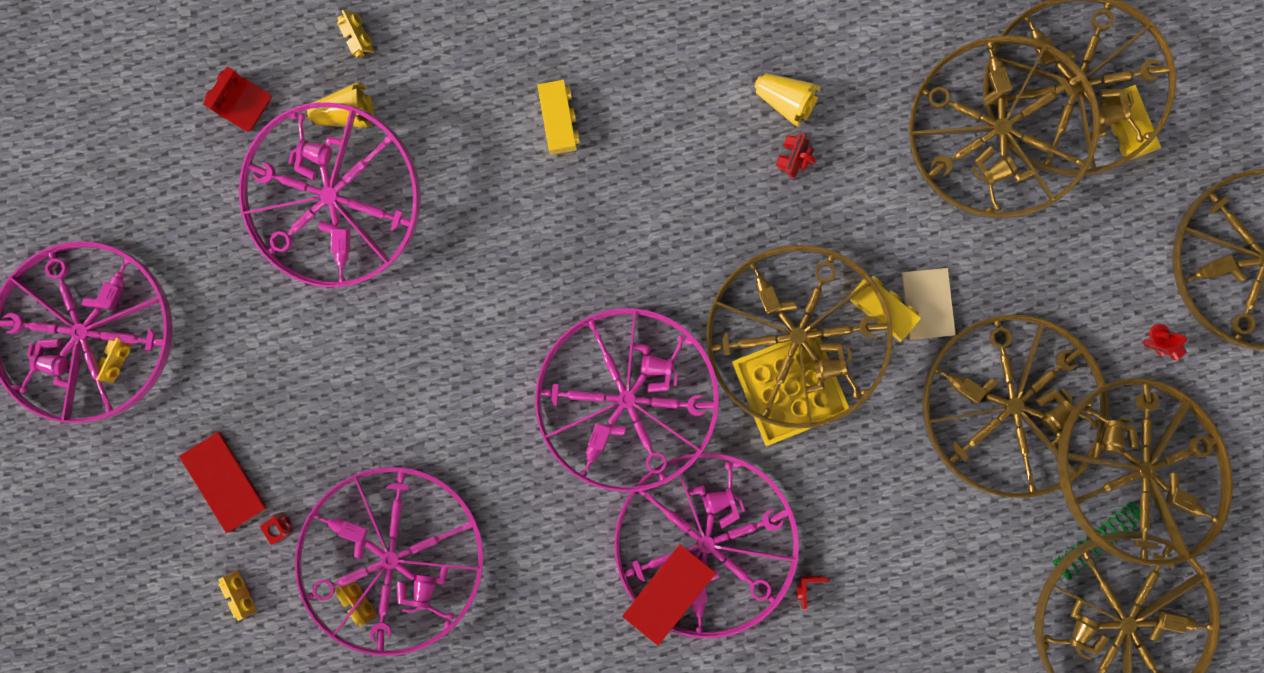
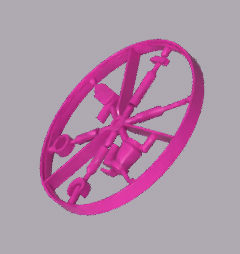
M331 102L304 104L275 117L258 133L251 143L242 164L239 180L241 213L245 226L256 247L269 262L283 273L296 280L315 286H349L368 280L385 271L407 248L415 232L420 214L421 191L419 177L412 157L402 140L387 124L376 116L346 104ZM321 107H333L350 111L342 139L327 136L326 145L308 143L307 140H304L303 120H305L306 115L300 113L298 116L297 113ZM357 113L375 123L388 136L364 160H360L337 183ZM287 118H299L300 141L296 149L291 151L289 163L294 164L295 161L294 170L313 181L316 178V172L303 165L304 157L321 165L320 172L324 184L323 189L308 185L306 182L286 175H276V170L270 163L260 162L267 170L252 163L259 146L266 136ZM392 141L404 157L412 181L413 210L411 220L402 218L403 211L396 210L394 216L386 213L383 209L355 199L350 200L340 196L338 193L346 183L349 184L367 167V163L386 144L388 145ZM334 144L340 146L331 180H329L325 165H328L331 160L332 148L330 147ZM250 170L256 172L253 173V176L260 183H268L273 179H277L282 184L305 192L308 191L319 195V197L250 211L248 202ZM320 199L312 209H308L291 225V230L273 233L270 238L272 247L268 248L254 225L251 213ZM325 204L329 206L333 224L320 220L319 229L331 233V253H334V260L337 261V266L339 267V275L341 276L339 281H324L307 277L289 268L274 255L275 250L281 252L290 249L293 244L291 235L301 230ZM342 204L349 205L350 208L379 218L386 217L393 220L391 231L398 228L400 223L407 226V233L396 252L389 258ZM336 208L385 262L378 269L353 280L346 281L345 277L342 276L343 267L346 265L348 253H350L351 229L337 226L339 225V218ZM279 235H283L286 238L287 245L283 248L277 244L276 238Z
M84 241L67 242L36 253L23 262L8 277L0 290V319L10 292L15 285H18L70 327L40 322L25 323V319L21 315L8 313L3 318H12L13 320H0V327H13V330L5 332L18 334L26 327L32 331L55 334L59 332L71 334L72 336L60 352V355H43L45 348L60 347L62 343L60 338L39 339L36 344L29 345L27 355L30 359L31 370L24 380L22 388L11 382L0 356V382L11 397L30 412L49 420L65 423H92L106 420L125 412L137 404L153 388L162 374L170 354L173 324L166 294L157 278L142 262L122 250L104 244ZM74 248H98L124 257L125 264L122 265L120 272H116L115 276H111L109 283L104 282L98 297H85L83 299V306L97 308L81 324L78 313L75 310L77 307L69 285L64 281V278L69 274V265L64 260L56 259V253ZM47 257L51 260L47 262L45 272L50 278L59 280V289L67 311H70L72 321L20 281V278L29 269ZM56 263H60L63 269L58 276L54 275L52 270ZM133 263L147 277L157 297L92 324L101 313L100 308L113 311L116 309L124 291L122 289L125 283L123 272L126 265ZM160 302L164 323L163 339H155V333L150 328L148 329L147 338H140L134 334L94 330ZM94 337L115 341L116 338H119L121 342L136 344L143 342L146 343L145 350L153 351L154 345L162 346L157 364L146 383L128 401L113 409L102 382L97 380L100 370L93 351H90L87 339ZM73 348L68 381H65L61 378L68 368V361L64 357ZM83 349L91 376L96 380L103 403L106 404V413L88 418H71ZM35 371H42L56 376L53 385L67 388L62 417L36 407L21 395L27 393V383Z
M633 308L613 309L597 313L578 322L565 332L545 358L537 380L535 394L538 425L543 439L554 457L564 468L582 481L602 489L618 492H635L656 488L685 472L695 463L709 443L716 424L719 403L715 372L710 359L699 342L685 328L670 318L648 310ZM615 315H633L627 389L620 379L621 375L612 355L607 352L596 329L595 321ZM636 315L660 320L684 335L678 336V347L671 359L665 360L649 355L651 346L634 343ZM589 325L590 329L594 330L593 333L604 354L603 360L613 381H616L620 395L605 396V393L573 390L559 392V384H553L552 391L542 389L547 369L559 348L575 332ZM682 342H685L687 345H694L700 352L709 370L714 392V402L694 403L695 400L703 398V396L695 395L688 400V403L680 402L678 399L652 397L651 400L650 398L634 396L646 380V375H666L665 382L650 383L648 385V393L669 391L672 371L675 374L674 386H677L678 374L675 371L674 360L682 347ZM633 350L642 351L644 354L641 366L642 374L630 389ZM552 395L551 400L555 406L558 403V396L568 397L572 400L617 402L550 434L546 431L542 416L541 396ZM652 403L653 407L676 409L687 407L689 413L694 416L704 415L707 411L698 412L696 409H713V416L708 433L700 448H697L636 404L650 405ZM617 407L608 420L609 425L596 423L586 451L588 463L585 470H582L580 473L577 472L560 456L553 446L550 437ZM635 407L697 450L695 455L674 474L666 477L664 473H661L666 468V459L662 454L653 452L652 442L643 422L639 421ZM625 408L628 409L632 420L635 422L633 425L643 447L650 454L646 459V467L652 473H660V481L636 487H616L602 484L586 477L590 464L595 462L596 457L599 458L601 451L605 450L610 434L624 436L627 427L614 426ZM653 456L662 458L664 465L660 470L651 469L649 461Z
M702 452L699 458H720L732 461L733 463H725V468L729 472L728 489L722 492L706 494L705 485L687 489L682 475H679L701 535L694 529H690L691 525L673 510L665 508L646 490L630 492L622 507L616 526L614 541L615 558L622 583L634 601L637 596L629 585L627 577L633 576L636 571L637 577L645 581L642 570L648 568L655 569L662 566L671 554L652 559L643 566H640L638 560L632 562L634 569L623 570L619 543L620 530L626 509L636 492L643 496L645 495L648 500L665 513L669 520L685 533L688 532L698 542V544L687 547V549L692 553L697 552L695 554L697 557L701 554V561L707 564L708 553L713 554L720 561L724 562L723 565L741 580L751 584L750 592L754 599L762 601L768 598L770 604L749 621L725 630L703 631L701 617L704 615V610H706L705 603H707L705 587L692 603V611L698 617L699 623L696 631L676 625L671 631L690 637L718 638L733 635L754 626L776 608L793 580L798 562L799 539L793 512L782 492L770 478L744 460L721 453ZM695 453L672 458L666 461V467L675 463L678 471L677 462L691 459ZM664 463L660 464L652 470H660ZM745 466L762 477L777 493L785 507V510L771 516L769 519L768 515L774 509L765 511L762 521L759 523H749L728 531L729 534L711 537L714 522L713 514L731 505L733 512L719 520L723 529L740 519L734 499L739 501L742 512L745 511L742 500L736 497L732 490V467L739 468ZM647 473L635 487L642 486L655 473ZM700 494L703 496L702 499L708 514L704 534L690 499L692 495ZM789 517L793 535L792 557L717 545L730 538L733 540L752 533L761 526H765L771 531L777 530L783 524L781 519ZM781 520L777 525L772 524V523H775V522ZM717 548L791 561L787 578L777 596L770 595L771 588L766 580L759 578L753 581L745 570L729 557L726 559V556ZM718 569L714 570L716 574L710 582L719 579ZM759 583L765 584L767 586L766 594L757 596L753 592L754 585Z
M401 467L371 469L355 474L334 486L318 501L308 515L300 532L295 553L297 587L301 600L313 621L333 640L345 647L365 654L377 656L402 655L420 650L438 641L451 631L466 614L481 582L484 558L483 544L479 528L470 509L449 486L435 477L413 469ZM398 472L397 481L400 484L392 483L387 486L388 489H397L389 537L392 538L389 540L387 549L359 479L378 473ZM405 473L426 478L441 486L457 500L466 512L470 521L464 523L463 526L461 525L440 536L427 538L410 546L411 549L395 553L396 538L394 537H398L402 511L401 493L402 490L409 491L410 485L402 484L405 480ZM355 481L384 551L369 540L365 542L368 532L367 528L340 518H331L329 520L323 517L320 518L321 515L318 511L337 491ZM320 518L321 521L328 523L332 531L339 533L338 536L356 542L354 557L363 560L364 547L366 546L381 558V561L368 566L367 569L366 567L360 568L342 576L335 583L327 579L319 580L313 586V593H306L302 577V551L313 519ZM472 527L474 529L478 545V567L401 560L412 553L414 555L437 545L440 540L464 529ZM401 563L440 566V575L436 578L424 575L416 576L415 573ZM449 567L478 570L469 600L452 623L450 620L454 619L453 613H442L430 606L431 603L429 601L435 588V583L445 585ZM393 568H395L410 580H415L414 600H407L406 583L397 582L398 604L418 607L414 610L403 608L402 612L414 613L419 609H429L441 617L448 618V620L445 621L442 632L423 643L403 649L384 650V630L387 631L389 639L392 635L391 627L385 623V616L389 610L392 587L388 585L391 584ZM381 569L336 631L331 630L318 616L310 600L314 597L321 601L328 600L334 595L335 587L339 585L345 586L367 576L368 573ZM385 571V585H382L379 607L380 622L373 625L370 630V638L374 643L376 642L374 634L377 632V649L354 644L339 636L338 632ZM325 582L331 588L330 595L323 598L317 594L319 584Z

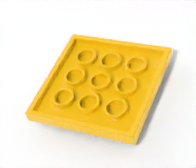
M820 337L806 340L819 356V360L829 359L827 353L821 351L820 342L822 343ZM792 341L779 342L731 362L750 409L761 415L763 410L767 408V403L776 385V377L785 356H788ZM798 346L795 355L791 357L794 360L785 382L780 385L768 417L770 419L787 423H809ZM801 346L806 386L815 385L818 381L814 365L815 361L811 359ZM837 377L825 381L822 380L825 390L808 393L811 422L834 417L849 408ZM754 417L765 446L811 429L785 428L772 425Z

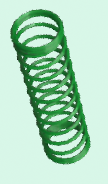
M1129 501L1126 506L1122 507L1123 512H1115L1116 518L1108 517V523L1102 522L1101 529H1094L1107 534L1103 528V524H1105L1113 532H1118L1110 522L1112 518L1120 524L1124 531H1129L1119 520L1117 513L1124 515L1129 523L1137 529L1138 526L1127 516L1124 508H1128L1138 521H1140V508L1135 503ZM1080 539V540H1079L1080 545L1082 544L1081 541L1086 542L1087 540H1085V539ZM1073 544L1072 550H1074V546L1078 547V545ZM1093 548L1095 553L1101 556V553L1096 548ZM1065 550V556L1067 555V552L1070 553L1071 551ZM1058 556V559L1055 558L1053 560L1055 567L1060 562V557L1064 558L1063 556ZM1079 557V558H1078L1079 562H1080L1085 568H1087V565H1086V564L1084 563V561ZM1072 563L1071 566L1073 567V569L1077 573H1079L1077 567ZM1068 568L1062 574L1067 580L1073 578Z

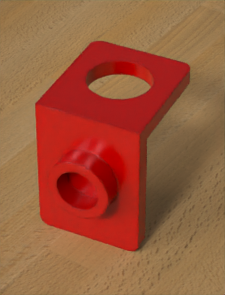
M282 512L272 515L270 520L260 526V529L271 545L294 532L290 519ZM272 523L278 528L279 536H272L269 533V526Z
M826 575L800 576V586H796L797 600H801V608L803 610H807L806 583L829 582V578Z

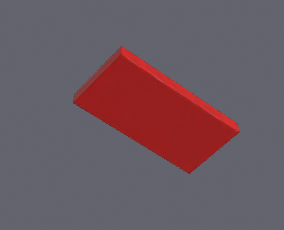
M216 432L179 456L225 533L231 532L267 509L221 432Z
M679 543L623 613L622 617L659 646L716 572Z

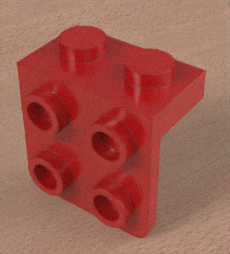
M226 66L225 70L218 74L214 87L206 93L203 105L242 130L251 132L270 103L272 96L243 78L235 70Z

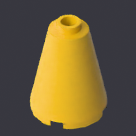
M765 73L763 76L760 75L754 86L757 95L797 127L803 125L799 123L802 119L807 120L818 99V97L814 96L816 90L820 92V86L817 84Z
M362 82L354 83L313 102L346 104L374 115L371 96H366L364 90L367 87ZM333 107L307 110L309 120L318 126L346 127L350 113L348 110ZM356 113L353 124L354 128L372 127L373 124H370L369 119Z

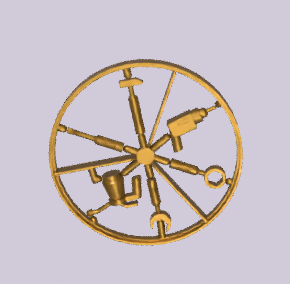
M1046 0L1018 16L1000 36H1007L1022 21L1029 22L1032 29L1031 38L1047 43L1055 48L1051 38H1046L1043 32L1034 27L1030 21V16L1047 7L1061 3L1095 2L1104 4V9L1096 11L1091 18V25L1096 32L1091 36L1082 59L1083 63L1080 69L1085 75L1100 41V32L1109 29L1114 21L1113 13L1110 11L1111 7L1129 14L1145 28L1086 76L1087 79L1147 30L1154 37L1163 53L1166 66H1160L1161 63L1159 61L1151 59L1146 61L1139 71L1132 72L1128 70L1103 75L1102 78L1088 79L1091 86L1130 80L1134 76L1139 75L1144 81L1153 82L1159 77H1153L1149 74L1168 73L1169 90L1163 115L1155 130L1146 132L1144 136L1141 135L1140 129L1131 118V107L1134 104L1132 92L1127 94L1130 104L1128 105L1123 89H1100L1101 98H1118L1120 105H1106L1099 108L1101 126L1099 138L1108 135L1105 127L1121 120H1128L1137 133V142H1143L1144 138L1147 140L1128 156L1105 166L1096 168L1093 156L1090 163L1091 169H1087L1083 176L1094 175L1119 167L1137 156L1154 140L1171 112L1176 92V70L1168 43L1160 30L1148 17L1123 1ZM1105 14L1110 19L1108 25L1100 26L1095 19L1097 15ZM997 43L994 45L992 49L994 55H996V52L1002 43ZM1034 48L1037 56L1039 57L1042 50ZM1073 51L1062 52L1071 60L1075 59ZM1046 52L1043 53L1040 58L1043 67L1056 63V68L1066 77L1067 82L1075 77L1060 60ZM991 55L989 56L984 74L983 97L989 94ZM998 57L1004 66L1030 73L1032 67ZM1035 69L1032 73L1033 75L1058 82L1056 79L1058 75ZM1079 82L1071 86L1074 93L1069 96L1067 105L1064 106L1056 127L1057 134L1052 147L1056 149L1061 134L1065 132L1074 109L1073 105L1078 96L1085 141L1089 153L1093 132L1089 133L1083 97L1088 102L1089 99L1082 84ZM1052 85L1023 91L1019 101L1042 97L1062 86L1057 85L1054 87ZM1020 92L1012 96H1006V94L1001 96L1005 99V109L1008 108V101L1015 100ZM998 99L985 107L987 116L994 120L995 117L991 105L998 104ZM1007 139V149L1023 161ZM1049 152L1044 164L1026 155L1034 168L1044 172L1063 176H1077L1080 171L1051 166V158L1054 156L1052 152Z
M1012 35L979 39L961 46L943 58L930 71L921 84L914 99L909 123V139L913 159L929 187L939 197L959 210L987 218H1014L1029 215L1052 205L1076 185L1089 167L1096 151L1100 132L1099 107L1095 93L1087 77L1077 64L1060 50L1047 43L1032 38ZM997 43H1013L1042 50L1006 117L1005 99L1001 96L1011 93L1013 88L1003 62L999 61V58L994 55L991 48ZM987 45L990 48L989 52L991 55L989 79L994 91L982 99L985 107L998 99V120L981 115L982 112L960 102L954 103L950 101L949 92L943 87H936L931 92L926 87L936 73L951 60L969 50ZM1044 52L1060 60L1074 73L1075 77L1070 79L1069 82L1065 78L1058 76L1056 79L1062 87L1043 95L1009 119ZM1079 82L1082 84L1089 99L1093 117L1092 142L1085 161L1051 147L1049 143L1028 133L1024 135L1021 131L1012 128L1013 124L1023 117H1028L1054 100L1062 91H1065L1069 96L1074 93L1071 86ZM941 92L946 95V101L937 104L932 101V95ZM923 94L929 95V104L935 109H942L948 104L955 111L977 121L980 119V121L990 126L914 131V120L918 103ZM989 131L981 138L978 137L958 150L951 158L943 155L936 157L931 164L932 170L928 173L921 163L915 145L914 136ZM996 135L999 136L1000 155L1003 158L999 159L987 170L984 163L995 154L994 149L990 145L974 160L983 176L978 174L974 166L971 168L975 177L983 180L989 186L991 201L994 207L979 210L964 205L951 198L933 182L932 178L945 169V167L947 171L943 177L951 172L953 161L964 158L981 147L984 142H987ZM1012 136L1022 139L1023 142L1044 152L1050 151L1073 163L1075 162L1076 165L1082 168L1063 191L1053 196ZM1007 138L1029 169L1028 171L1020 174L1011 157L1007 156ZM1013 174L1017 184L1034 176L1049 200L1020 211L994 212V209L995 211H1000L1001 206L995 200L993 185H995V182L1012 177Z
M1254 169L1238 173L1213 184L1195 199L1182 217L1177 228L1172 251V264L1180 296L1190 313L1204 328L1218 338L1233 345L1254 350H1264V345L1241 341V334L1251 333L1255 328V319L1249 314L1256 305L1263 285L1261 282L1264 279V250L1255 242L1256 239L1236 215L1225 208L1224 205L1230 200L1226 196L1219 200L1218 196L1214 193L1219 187L1235 179L1252 175H1264V169ZM1209 197L1215 203L1210 209V214L1221 209L1225 214V219L1247 245L1251 244L1255 252L1188 228L1187 226L1196 209ZM1185 233L1254 258L1239 260L1236 263L1232 254L1225 255L1200 267L1194 276L1187 279V277H1183L1181 265L1183 238ZM1259 265L1260 269L1256 281H1253L1245 303V313L1236 315L1231 320V328L1237 334L1235 337L1229 336L1202 315L1190 297L1185 284L1196 278L1200 280L1213 279L1229 272L1238 282L1248 279V277L1239 267ZM1241 317H1244L1249 323L1246 331H1242L1238 327Z
M789 245L774 248L752 257L729 276L712 304L707 323L706 338L708 355L715 376L724 391L738 406L750 415L772 425L801 429L824 426L842 419L859 408L872 395L889 363L893 333L886 301L876 283L859 265L849 258L826 248L811 245ZM801 251L828 256V262L819 263L815 269V275L819 283L813 289L804 310L805 314L799 327L796 328L784 313V311L797 310L794 301L780 303L773 286L770 287L768 280L765 281L764 277L760 276L758 269H755V263L786 252ZM835 259L845 263L866 281L864 285L807 327L810 315H813L822 294L823 283H829L835 278L836 270L832 264ZM829 266L833 271L831 277L822 279L818 274L820 267ZM749 267L752 270L755 269L754 271L757 276L755 287L767 315L779 312V318L789 330L722 304L720 301L729 286L740 274ZM869 285L881 304L886 323H869L870 321L879 322L876 317L867 316L861 320L860 326L852 327L846 325L823 328V331H809ZM718 306L787 333L777 337L770 335L741 339L735 343H729L728 334L725 333L722 339L723 345L720 343L712 344L713 323ZM867 330H887V349L881 371L871 388L858 392L857 386L848 373V364L852 359L850 348H847L849 359L845 364L841 343L820 342L821 351L838 352L840 360H819V356L806 341L807 339L822 337L823 334L824 338L847 335L853 331H860L863 336L872 338L876 334L868 333ZM776 341H792L788 356H785L776 377V385L767 403V408L763 410L761 415L744 405L729 390L717 368L713 351H719L724 348V355L726 356L730 355V348L732 347L749 348L776 344ZM799 346L809 423H787L768 418L770 409L780 385L785 382L794 359L791 357L795 355ZM801 346L811 359L815 361L814 365L818 380L815 385L806 386ZM842 374L846 376L854 390V399H859L860 395L863 396L844 412L822 421L811 422L808 393L825 390L822 380L825 381Z
M996 316L961 330L943 346L935 357L926 376L923 388L922 412L924 425L931 445L938 457L962 481L989 494L1010 498H1028L1048 494L1060 489V481L1040 490H1036L1035 484L1032 483L1034 480L1028 459L1030 452L1025 428H1021V418L1058 459L1056 447L1059 445L1062 431L1060 429L1063 428L1071 411L1074 409L1072 397L1064 388L1059 391L1067 400L1055 389L1039 397L1035 401L1040 406H1044L1054 399L1059 403L1057 407L1045 413V415L1041 411L1025 406L1024 402L1034 392L1037 393L1055 378L1056 373L1060 369L1063 371L1075 369L1078 364L1072 366L1068 364L1081 355L1092 371L1097 388L1104 386L1103 375L1093 356L1067 330L1052 322L1034 316ZM1019 320L1038 324L1016 392L1013 382H1010L1014 381L1009 355L1005 350V347L1012 341V335L1008 329L1000 327L1001 321ZM994 322L997 329L990 333L989 341L994 347L1001 349L1000 361L1004 380L1008 382L1007 388L1010 397L1008 400L989 393L999 384L994 379H990L981 387L969 378L963 379L959 375H948L938 367L943 356L961 337L977 327ZM1044 327L1051 329L1069 341L1077 350L1074 352L1065 350L1058 353L1055 359L1057 367L1047 371L1030 386L1031 389L1022 394ZM998 331L1005 333L1007 341L1004 344L996 343L994 334ZM941 373L947 377V382L950 383V386L974 404H979L982 398L986 396L987 400L1005 407L931 420L929 397L934 374ZM1106 390L1099 394V414L1108 419L1109 401ZM1005 409L997 418L994 417L970 438L964 448L953 442V450L957 454L952 455L948 459L936 439L932 422ZM1080 413L1079 416L1088 420L1093 428L1098 427L1094 442L1086 457L1093 458L1095 442L1102 444L1106 431L1105 422L1098 417L1095 418L1096 421H1093L1092 418ZM1011 414H1013L1015 426L1018 428L1015 429L1019 451L1024 458L1028 483H1030L1028 486L1029 492L1008 493L990 489L968 478L953 465L959 458L966 462L969 456L965 452L969 448L978 445ZM1026 414L1042 419V423L1056 434L1054 440L1050 442ZM1081 462L1075 469L1068 463L1070 481L1072 482L1090 463Z
M1129 378L1112 382L1093 390L1074 407L1067 418L1058 446L1059 481L1064 498L1073 517L1083 531L1098 546L1127 562L1156 566L1175 564L1191 559L1204 551L1216 539L1227 520L1231 507L1233 493L1232 468L1227 448L1217 427L1193 399L1175 387L1160 381L1145 378ZM1122 385H1141L1143 387V395H1138L1135 399L1137 407L1145 412V417L1142 420L1141 446H1144L1142 462L1124 449L1123 431L1127 432L1129 448L1139 449L1136 427L1125 424L1133 422V419L1121 417L1116 420H1108L1096 411L1091 410L1093 399L1100 393L1112 387ZM1150 387L1160 390L1182 403L1151 455L1149 448L1152 441L1150 411L1157 409L1159 398L1155 392L1151 393ZM1189 409L1199 420L1209 438L1206 436L1194 437L1189 442L1188 450L1182 449L1156 462ZM1082 411L1087 415L1093 414L1105 422L1106 431L1102 444L1095 442L1093 458L1068 453L1071 433ZM1198 440L1204 444L1203 453L1198 449ZM1214 447L1221 475V497L1217 515L1212 516L1207 513L1203 505L1197 502V497L1179 489L1178 474L1169 473L1168 485L1156 475V470L1188 458L1191 453L1195 457L1208 456ZM1101 451L1113 455L1121 454L1133 465L1100 459ZM1068 459L1135 472L1107 482L1102 488L1081 497H1075L1069 477ZM1141 478L1143 493H1140V530L1142 531V541L1134 540V546L1142 548L1140 558L1125 553L1105 540L1089 523L1079 504L1102 492H1111L1131 483L1135 479ZM1160 488L1168 492L1166 501ZM1150 493L1179 555L1177 557L1166 560L1148 559L1147 549H1152L1158 545L1157 543L1147 542V532L1150 529ZM1168 506L1195 517L1205 515L1211 518L1213 522L1205 537L1189 551Z
M1121 531L1101 536L1108 542L1127 538L1142 539V532ZM1147 533V540L1166 545L1162 551L1163 556L1154 553L1152 558L1166 560L1165 557L1170 555L1172 549L1177 552L1173 543ZM1092 539L1068 553L1049 575L1037 602L1034 623L1037 651L1047 673H1055L1046 653L1049 648L1048 642L1070 644L1075 648L1077 654L1091 660L1092 658L1082 653L1081 649L1098 655L1110 638L1101 634L1092 647L1088 646L1087 643L1098 629L1118 628L1119 632L1113 641V645L1110 644L1098 666V673L1108 671L1119 651L1117 647L1121 645L1122 641L1123 673H1132V640L1148 669L1152 670L1153 673H1166L1164 671H1157L1155 661L1135 631L1137 627L1152 626L1154 628L1148 638L1154 641L1160 639L1164 629L1185 633L1186 630H1196L1197 628L1209 630L1203 653L1191 673H1205L1208 669L1218 643L1220 612L1214 587L1202 566L1194 558L1186 561L1193 567L1197 573L1196 575L1140 610L1139 605H1144L1159 578V570L1162 565H1156L1155 569L1150 571L1134 600L1137 604L1133 605L1128 615L1124 613L1109 583L1103 580L1092 558H1090L1088 551L1098 546ZM1080 556L1086 559L1100 582V589L1119 618L1056 585L1065 570ZM1173 564L1167 565L1171 568H1174ZM1202 582L1208 600L1210 620L1206 626L1200 625L1192 617L1159 609ZM1053 588L1077 599L1070 617L1076 619L1073 635L1069 640L1053 639L1052 636L1047 634L1044 636L1043 633L1046 606ZM1083 603L1117 621L1098 623L1082 615L1080 611ZM1159 610L1157 621L1154 619L1144 620Z

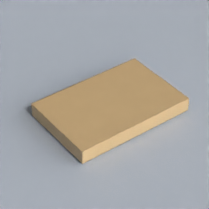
M948 268L901 273L905 306L911 305L919 312L918 316L921 318L908 334L909 340L955 336Z

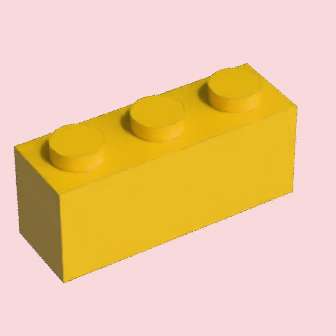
M564 80L537 84L550 155L576 151V144H579L580 140L578 130H573L572 122H575L576 118L574 108L569 109L568 100H572L570 86L565 87Z
M1136 85L1123 89L1128 105L1130 104L1127 94L1132 92L1134 104L1131 107V118L1140 129L1141 135L1144 136L1146 132L1154 131ZM1118 98L1102 99V106L1120 105ZM1121 120L1111 124V131L1119 140V150L1123 157L1138 149L1147 140L1144 138L1143 142H1137V133L1128 120ZM1157 136L1131 160L1161 148Z
M872 276L871 278L880 289L889 309L893 336L901 342L921 320L918 316L919 312L911 305L905 306L900 302L901 298L892 290L888 292L882 287L883 283L875 276ZM863 279L854 291L864 285L866 281ZM870 285L850 299L865 314L876 317L879 320L876 323H886L881 304Z

